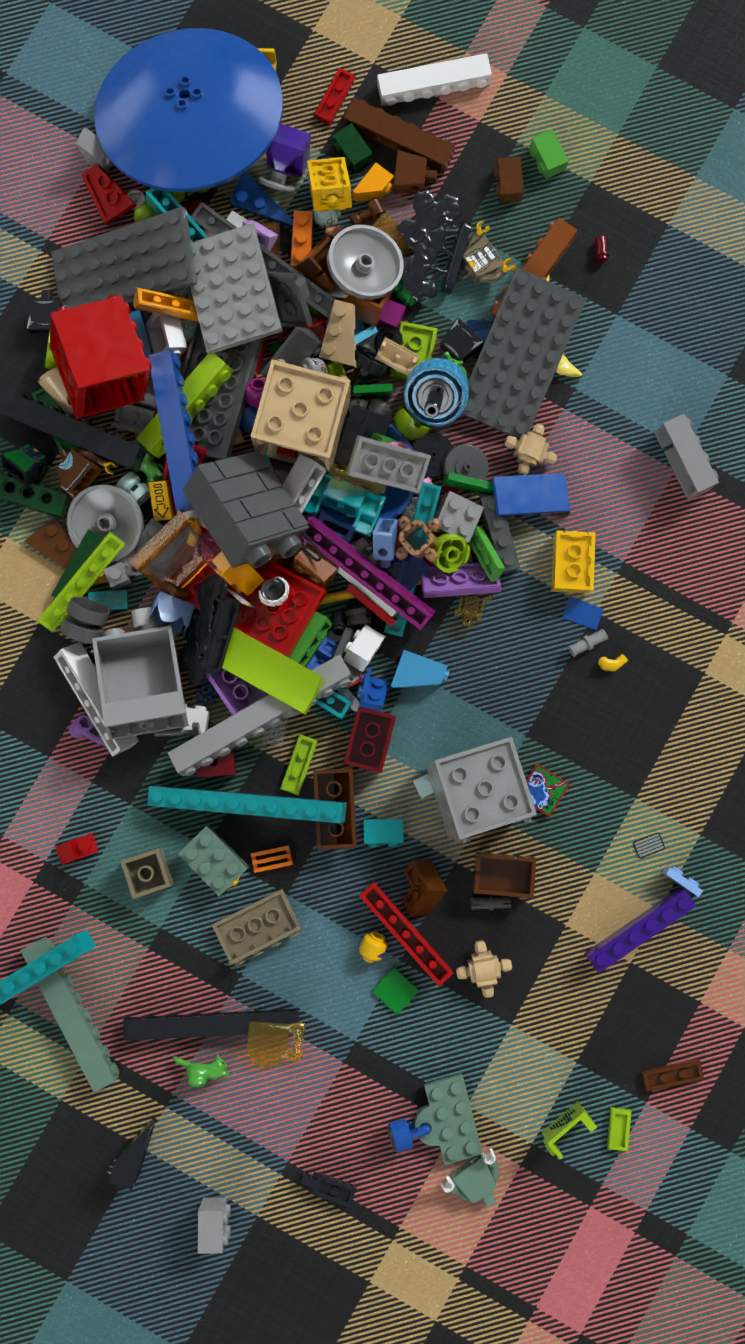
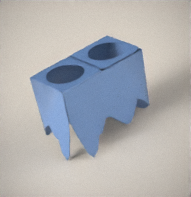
M160 591L153 601L147 620L155 617L158 626L169 622L173 628L174 636L185 625L184 636L195 605Z

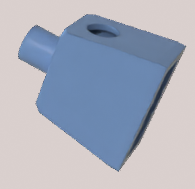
M379 518L373 530V558L379 560L380 567L388 568L391 566V560L394 559L395 551L397 550L398 520Z

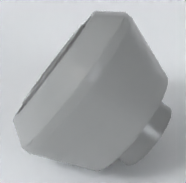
M379 398L370 400L369 410L389 417L392 416L391 408Z

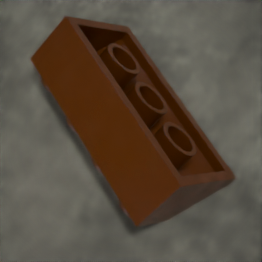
M353 768L313 770L315 800L347 802L344 823L316 821L317 850L357 848Z

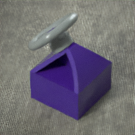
M280 123L278 132L267 149V166L273 169L271 178L260 177L259 182L276 190L294 193L295 188L285 183L287 175L302 178L307 168V161L310 159L311 134Z

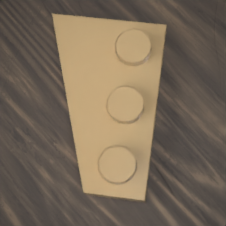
M339 300L334 301L319 354L320 358L356 368V342H354L355 305Z

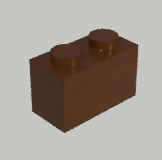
M521 156L498 158L497 166H494L493 172L494 178H497L498 184H495V195L499 196V203L522 201L524 190Z

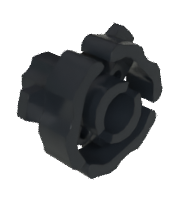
M356 345V368L349 378L350 385H366L370 376L386 377L389 366L375 359L376 352H371L367 347Z

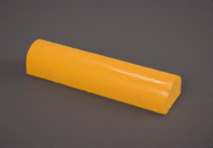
M137 287L133 301L135 309L199 322L194 300Z

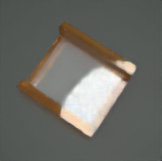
M179 509L177 510L178 513L133 557H127V560L139 573L142 572L159 588L165 581H170L176 586L183 588L221 552Z

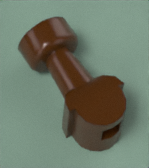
M377 198L369 202L368 208L359 215L353 213L349 215L352 225H362L363 221L370 218L372 221H378L386 214V211Z

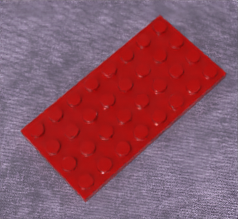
M200 526L201 533L195 545L191 546L186 542L184 543L160 583L162 585L163 582L170 581L180 588L189 590L190 594L187 599L176 598L195 605L194 608L199 611L200 604L197 599L198 585L211 574L216 576L217 572L214 569L217 566L212 560L221 552L209 531ZM269 560L264 565L254 568L264 581L249 596L243 591L240 593L255 608L239 602L240 607L234 628L290 658L327 591ZM281 577L289 585L288 598L282 605H276L275 607L263 604L259 598L261 586L269 579ZM223 578V581L228 584V589L237 592V591ZM228 591L227 595L225 596V597H229V596H230V597L236 599L229 591ZM214 600V608L217 610L218 603Z

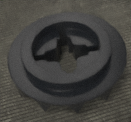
M387 327L379 331L374 340V348L377 353L385 337L390 340L392 339V341L401 346L404 344L403 335L398 329L393 327Z

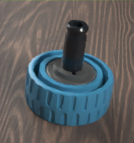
M429 358L416 365L408 375L404 387V401L409 413L417 421L429 426H442L455 421L464 411L469 396L468 379H466L465 373L454 362L442 358Z

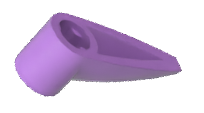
M79 716L69 726V732L74 738L85 736L89 740L106 747L88 716Z

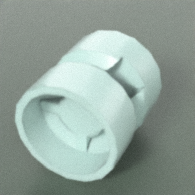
M133 471L124 475L116 485V487L128 492L139 506L150 497L149 487L145 483H141V479Z

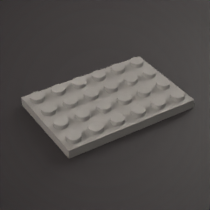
M254 223L191 243L197 285L190 286L208 355L283 332Z

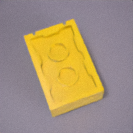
M345 157L307 161L314 212L352 208L351 185Z
M577 531L555 532L553 535L551 592L590 594L594 590L596 532H588V534L587 532Z

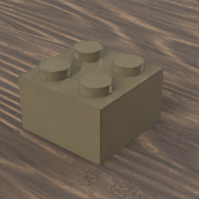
M162 847L121 861L132 899L174 885Z

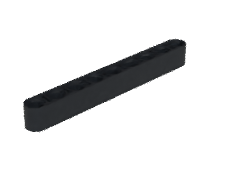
M298 1009L139 1016L123 1019L124 1040L127 1041L287 1033L300 1030Z

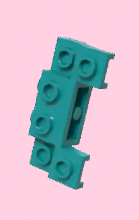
M324 474L303 512L316 516L321 505L355 517L356 520L352 531L371 537L385 504L386 497L364 489L359 485L348 483L343 479Z

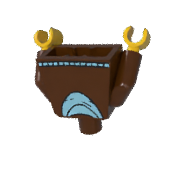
M63 449L60 452L63 460L57 466L60 488L71 499H75L103 470L101 466H104L105 471L109 474L115 473L110 470V465L116 468L119 466L115 462L108 463L105 461L106 458L86 449Z

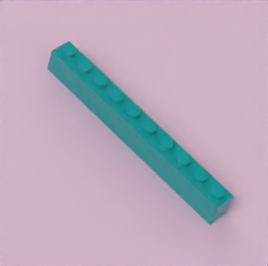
M149 786L147 806L344 823L347 802Z

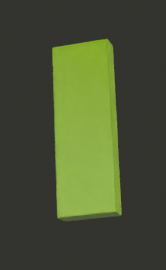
M299 734L280 788L281 790L299 796L318 740Z

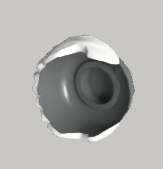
M281 577L265 581L259 591L261 602L273 607L282 605L288 598L289 585Z

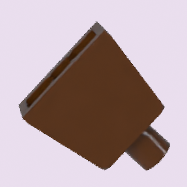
M398 151L394 194L424 191L425 181L436 182L437 170L426 169L427 158Z

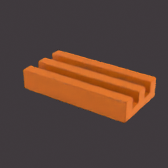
M289 845L251 853L254 873L293 865ZM286 850L287 853L279 856L256 860V856H261ZM288 858L287 862H282L259 868L257 865L261 863Z

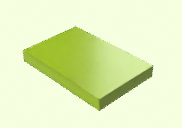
M401 321L399 331L403 335L404 344L402 346L419 355L414 367L420 362L432 358L438 328ZM391 367L390 378L407 380V375Z

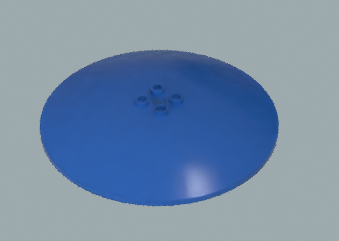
M190 28L175 30L142 42L126 53L113 66L104 79L97 95L94 112L95 128L106 156L117 169L130 179L142 185L164 191L190 192L203 190L223 184L239 176L264 155L272 144L281 123L283 96L279 78L270 61L261 51L246 40L214 29ZM183 95H189L186 99L181 98Z

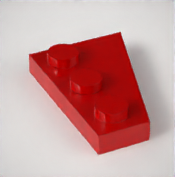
M95 164L81 174L104 224L110 225L137 206L100 166Z

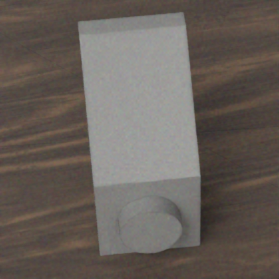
M83 128L75 143L89 165L94 166L96 164L108 172L113 163L102 149L98 136L87 128Z

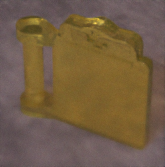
M250 1022L247 1055H251V1063L269 1067L272 1065L279 1066L282 1058L292 1061L302 1060L301 1044L302 1035L305 1033V1024L300 1022L293 1024ZM291 1032L295 1034L293 1049L287 1051L288 1035Z

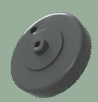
M462 444L452 448L446 454L442 466L444 477L451 472L484 481L489 468L485 454L478 447L470 444Z

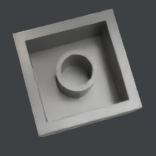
M451 491L444 493L434 516L442 524L437 533H453L461 536L466 540V543H469L484 507Z
M227 1197L203 1198L198 1210V1254L223 1253L224 1247L228 1246V1238H230L231 1226L228 1225L231 1205L227 1204Z

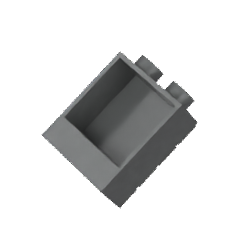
M260 451L218 460L214 463L198 465L182 489L232 568L250 563L252 568H258L267 563L275 554L280 553L282 558H288L297 553L303 546L300 538L308 530V522L298 507H295L296 504L285 488H282L283 485L273 470L270 469L269 464Z

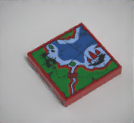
M537 763L526 779L535 809L550 817L570 784Z

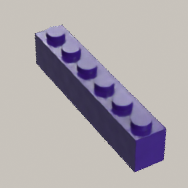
M678 888L584 954L593 968L600 973L697 905L686 889Z

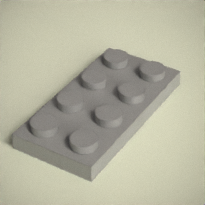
M357 435L346 474L420 493L431 456Z

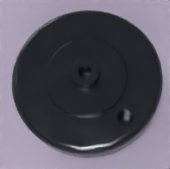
M428 432L423 437L414 440L411 446L414 451L431 456L424 478L434 479L443 476V461L453 446L444 435L437 432Z

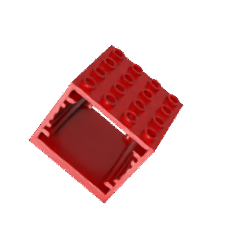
M113 294V297L109 295L108 299L68 309L63 306V310L59 307L56 312L50 313V350L76 419L144 401L145 393H147L148 378H150L149 371L152 369L151 362L148 357L145 358L143 341L137 337L136 323L131 321L129 316L131 314L130 307L127 302L124 303L122 295L117 297L115 294Z

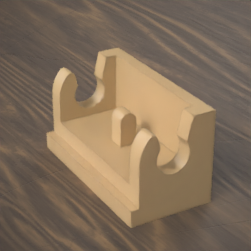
M385 337L375 359L408 376L416 364L419 355Z

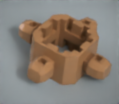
M405 516L398 520V524L402 529L399 533V541L403 544V547H399L395 551V555L399 560H404L408 557L409 553L415 558L425 556L432 563L439 558L437 552L433 549L437 542L433 532H437L442 525L437 518L430 520L427 526L421 520L411 522ZM417 528H422L430 539L427 540L428 543L424 544L420 550L415 551L407 539Z

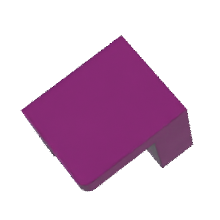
M388 300L379 319V326L382 328L393 327L399 329L400 323L405 316L406 306Z

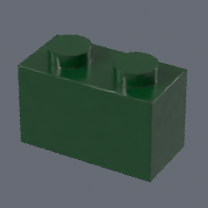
M352 123L333 135L332 147L336 154L345 157L347 169H351L355 174L372 163L373 153Z

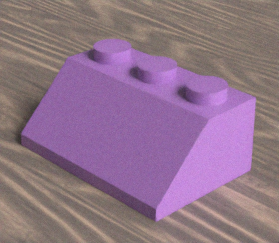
M223 668L216 674H210L204 670V673L232 715L268 696L267 693Z

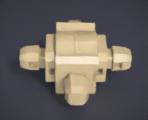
M536 424L532 432L522 434L519 440L513 436L506 438L504 445L510 449H515L513 457H517L516 462L519 463L518 475H527L530 468L540 466L543 460L548 464L556 462L557 455L551 451L547 452L549 443H545L546 439L542 437L545 430L543 425Z
M483 940L476 941L474 944L475 953L471 954V960H467L468 967L461 966L456 969L457 978L467 979L470 976L471 982H476L477 987H481L484 997L488 998L494 995L493 985L497 984V978H501L500 971H510L512 963L510 959H501L499 962L496 955L493 956L491 951H487Z

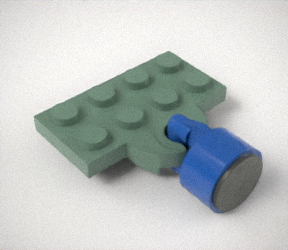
M461 1073L424 1084L428 1105L421 1107L416 1112L415 1120L407 1123L406 1119L402 1118L389 1122L387 1125L393 1151L396 1153L413 1149L412 1139L418 1137L424 1144L439 1146L444 1165L482 1154L464 1078Z

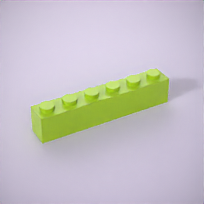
M215 353L207 354L184 381V386H182L183 393L188 400L186 410L191 417V422L234 372ZM157 413L137 436L136 440L147 451L160 458L166 452L159 414Z

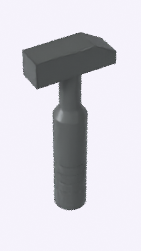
M199 722L192 723V730L176 728L154 732L155 737L193 735L196 737L201 734Z

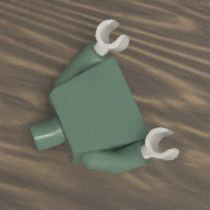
M490 1149V1154L485 1155L482 1152L481 1155L473 1157L452 1171L451 1178L446 1176L448 1181L444 1184L439 1183L444 1192H450L454 1196L465 1201L470 1200L472 1203L482 1200L486 1207L493 1205L496 1199L491 1192L497 1188L496 1182L499 1179V1168L493 1149Z

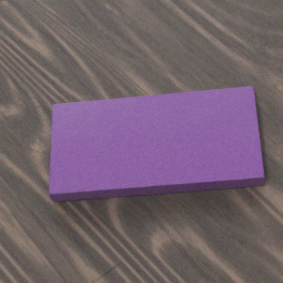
M481 563L461 565L457 568L459 570L453 573L443 572L437 566L420 568L419 576L424 598L501 592L500 580L491 582Z

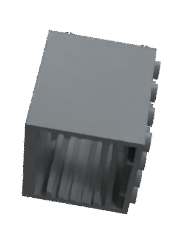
M512 737L425 763L449 839H454V842L462 840V843L471 841L470 836L507 824L520 822L521 820L525 824L532 821V816L537 815Z

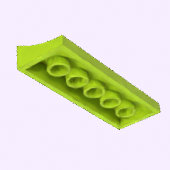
M233 629L222 668L306 715L325 684V679L238 629Z

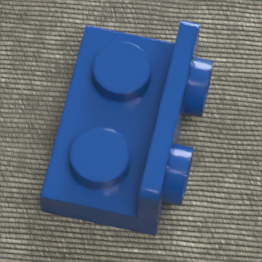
M368 668L367 674H362L357 698L360 699L359 707L382 712L389 681L370 677L372 669Z

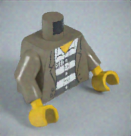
M484 221L477 223V231H474L467 241L461 261L464 267L459 269L458 276L462 281L471 276L475 283H496L507 274V271L512 272L516 269L515 265H512L510 268L508 267L509 263L513 261L512 259L507 258L503 262L485 235L482 237V233H487L490 230L489 226H486L484 230L481 229Z

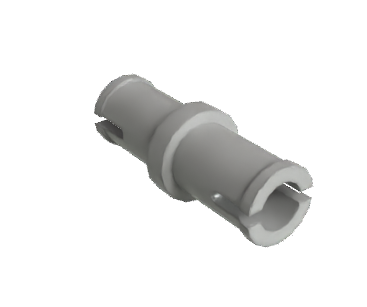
M603 629L590 636L585 635L582 637V640L568 646L569 652L575 657L586 650H592L595 645L608 640V636Z

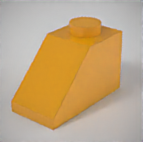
M375 163L353 190V200L360 202L377 198L382 199L385 194H390L393 190L394 176Z

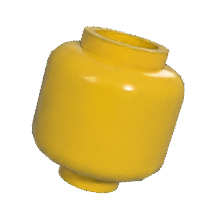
M371 932L364 936L359 952L366 962L381 961L388 944L382 934Z

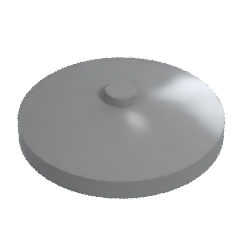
M353 225L341 230L332 240L327 254L328 269L335 283L346 293L360 299L373 300L388 295L395 289L403 274V257L398 245L387 233L373 226Z
M96 485L83 490L75 497L68 511L67 528L76 548L79 546L88 528L104 537L109 531L125 542L124 547L111 561L114 562L127 557L137 548L144 530V521L139 505L128 492L113 485Z

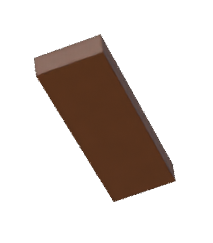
M698 1058L641 1070L646 1092L704 1080L700 1059Z

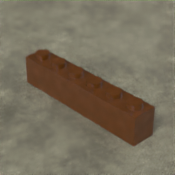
M354 98L344 116V127L352 123L359 134L392 150L427 158L426 166L443 174L454 156L455 145L449 140H442L432 132H425L415 124H408L398 116L389 115L381 108L370 106L364 100Z

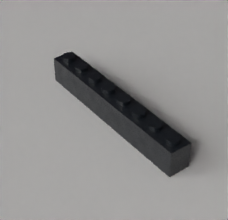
M16 392V394L7 393L0 409L2 415L139 472L147 450L141 447L142 444L133 439L128 442L125 440V436L116 432L114 435L108 433V429L99 425L97 428H94L92 423L85 419H81V421L75 420L76 417L68 412H65L63 415L59 413L60 409L51 405L46 408L43 406V402L32 398V401L27 400L28 396L20 392Z

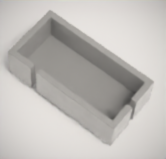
M682 414L663 423L655 435L662 449L673 444L674 447L664 451L689 501L710 491L719 483V477L709 463L710 458L708 454L701 448L700 438L692 430L691 420L686 418L685 414Z

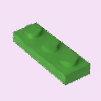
M476 526L469 543L491 582L498 581L505 567L482 526Z

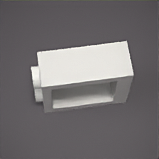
M153 313L145 324L152 353L171 350L180 358L187 348L180 318Z

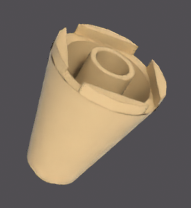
M55 367L39 378L38 383L65 412L75 416L72 406L68 405L65 387L59 371Z

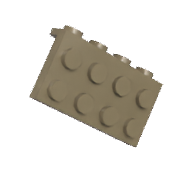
M283 888L212 924L229 960V965L235 964V966L246 962L245 958L250 955L256 957L264 952L263 949L268 946L271 948L278 946L282 943L281 939L285 937L291 939L299 935L298 931L302 928Z

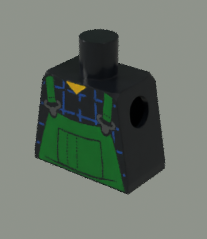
M24 444L1 453L2 468L25 487H28L47 472V459L51 457V454L46 447L37 450L31 444Z

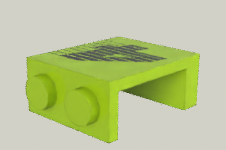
M578 1101L542 1131L544 1136L542 1141L546 1145V1149L552 1156L556 1154L559 1159H562L563 1155L555 1142L580 1120L591 1133L598 1128Z

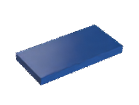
M565 473L499 476L492 478L497 516L570 511Z

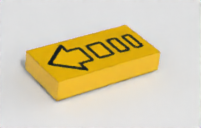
M169 480L149 482L154 520L174 519Z

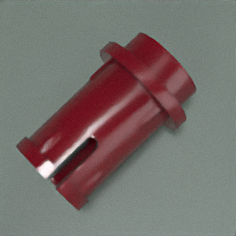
M605 236L595 238L596 254L594 257L599 263L606 262L609 257L607 237Z

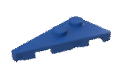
M246 171L243 172L232 197L231 207L292 228L293 220Z

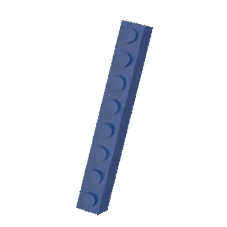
M168 350L148 355L152 367L151 376L175 507L177 511L187 512L194 510L182 489L197 467L198 455L194 452L193 448L195 438L189 426L191 425V417L186 410L188 400L182 388L184 386V379L179 372V367H181L180 358L174 352Z

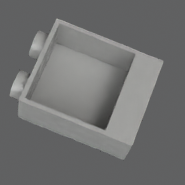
M149 622L142 625L140 631L125 633L120 628H112L102 632V637L92 638L104 727L110 740L189 726L171 625L164 626L163 624L158 626L156 622Z

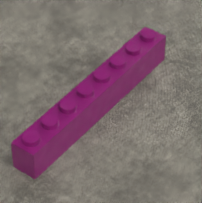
M311 516L307 518L306 521L309 528L305 534L317 544L323 555L419 630H422L435 613V610L316 517ZM302 536L304 540H306L309 544L313 546L311 542H309L304 536Z

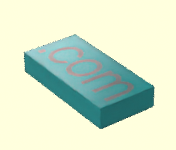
M127 590L88 592V599L105 605L110 611L129 610Z

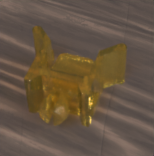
M458 595L460 600L454 617L458 619L464 616L462 626H466L467 618H469L467 627L473 625V619L479 624L484 604L490 602L493 596L490 595L482 600L479 613H477L480 602L479 597L467 595L463 609H461L464 595Z

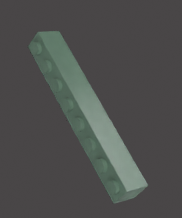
M44 937L20 951L26 963L29 964L55 948L50 939ZM62 967L37 984L95 1093L115 1082L119 1077V1069L115 1063L111 1062L107 1046L103 1045L99 1039L101 1038L99 1030L93 1027L90 1021V1013L87 1009L84 1010L80 994L74 991L72 987L73 981L69 974L66 975Z

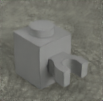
M138 561L131 562L128 567L120 562L103 569L110 587L116 591L132 584V576L138 577L143 575L141 570L133 571L134 566L139 565Z

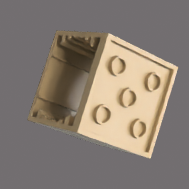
M277 359V361L271 360L251 433V440L255 451H260L262 455L267 454L269 458L295 464L299 455L302 454L327 469L326 473L331 474L350 404V380H348V377L343 375L337 377L291 365L282 359ZM278 446L298 451L297 458L278 455L276 453Z

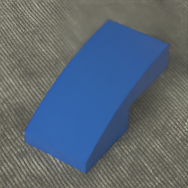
M325 637L306 668L313 670L331 660L338 644Z

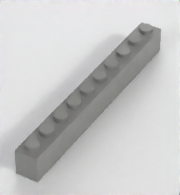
M340 654L312 670L321 675L326 682L311 706L315 705L318 699L331 696L334 690L339 687L344 688L348 686L354 679ZM268 695L168 752V755L178 774L183 777L190 776L199 767L210 765L213 763V759L229 754L230 750L234 747L245 745L248 739L261 736L269 727L280 725L283 719L294 717L299 711Z

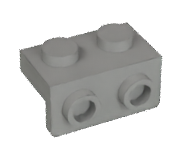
M135 404L116 408L115 418L111 422V426L116 427L117 431L127 432L128 430L138 436L154 418L156 410Z

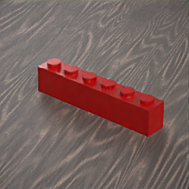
M375 881L359 894L361 899L438 986L453 974V970Z

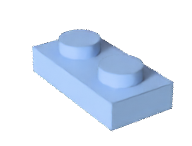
M666 866L662 871L665 876L692 895L699 897L703 890L698 888L700 885L698 882L690 877L688 880L682 876L683 872L675 866L672 868Z

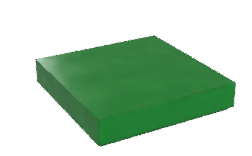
M392 384L353 386L354 399L392 398Z

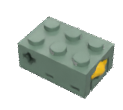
M210 825L206 826L178 853L218 896L222 895L229 887L235 886L240 876L249 868L242 858Z

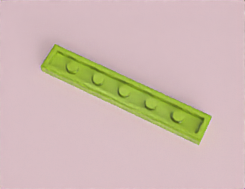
M109 531L37 619V622L53 633L63 621L64 616L68 615L66 609L70 598L74 596L83 597L104 571L103 569H106L124 547L125 542Z

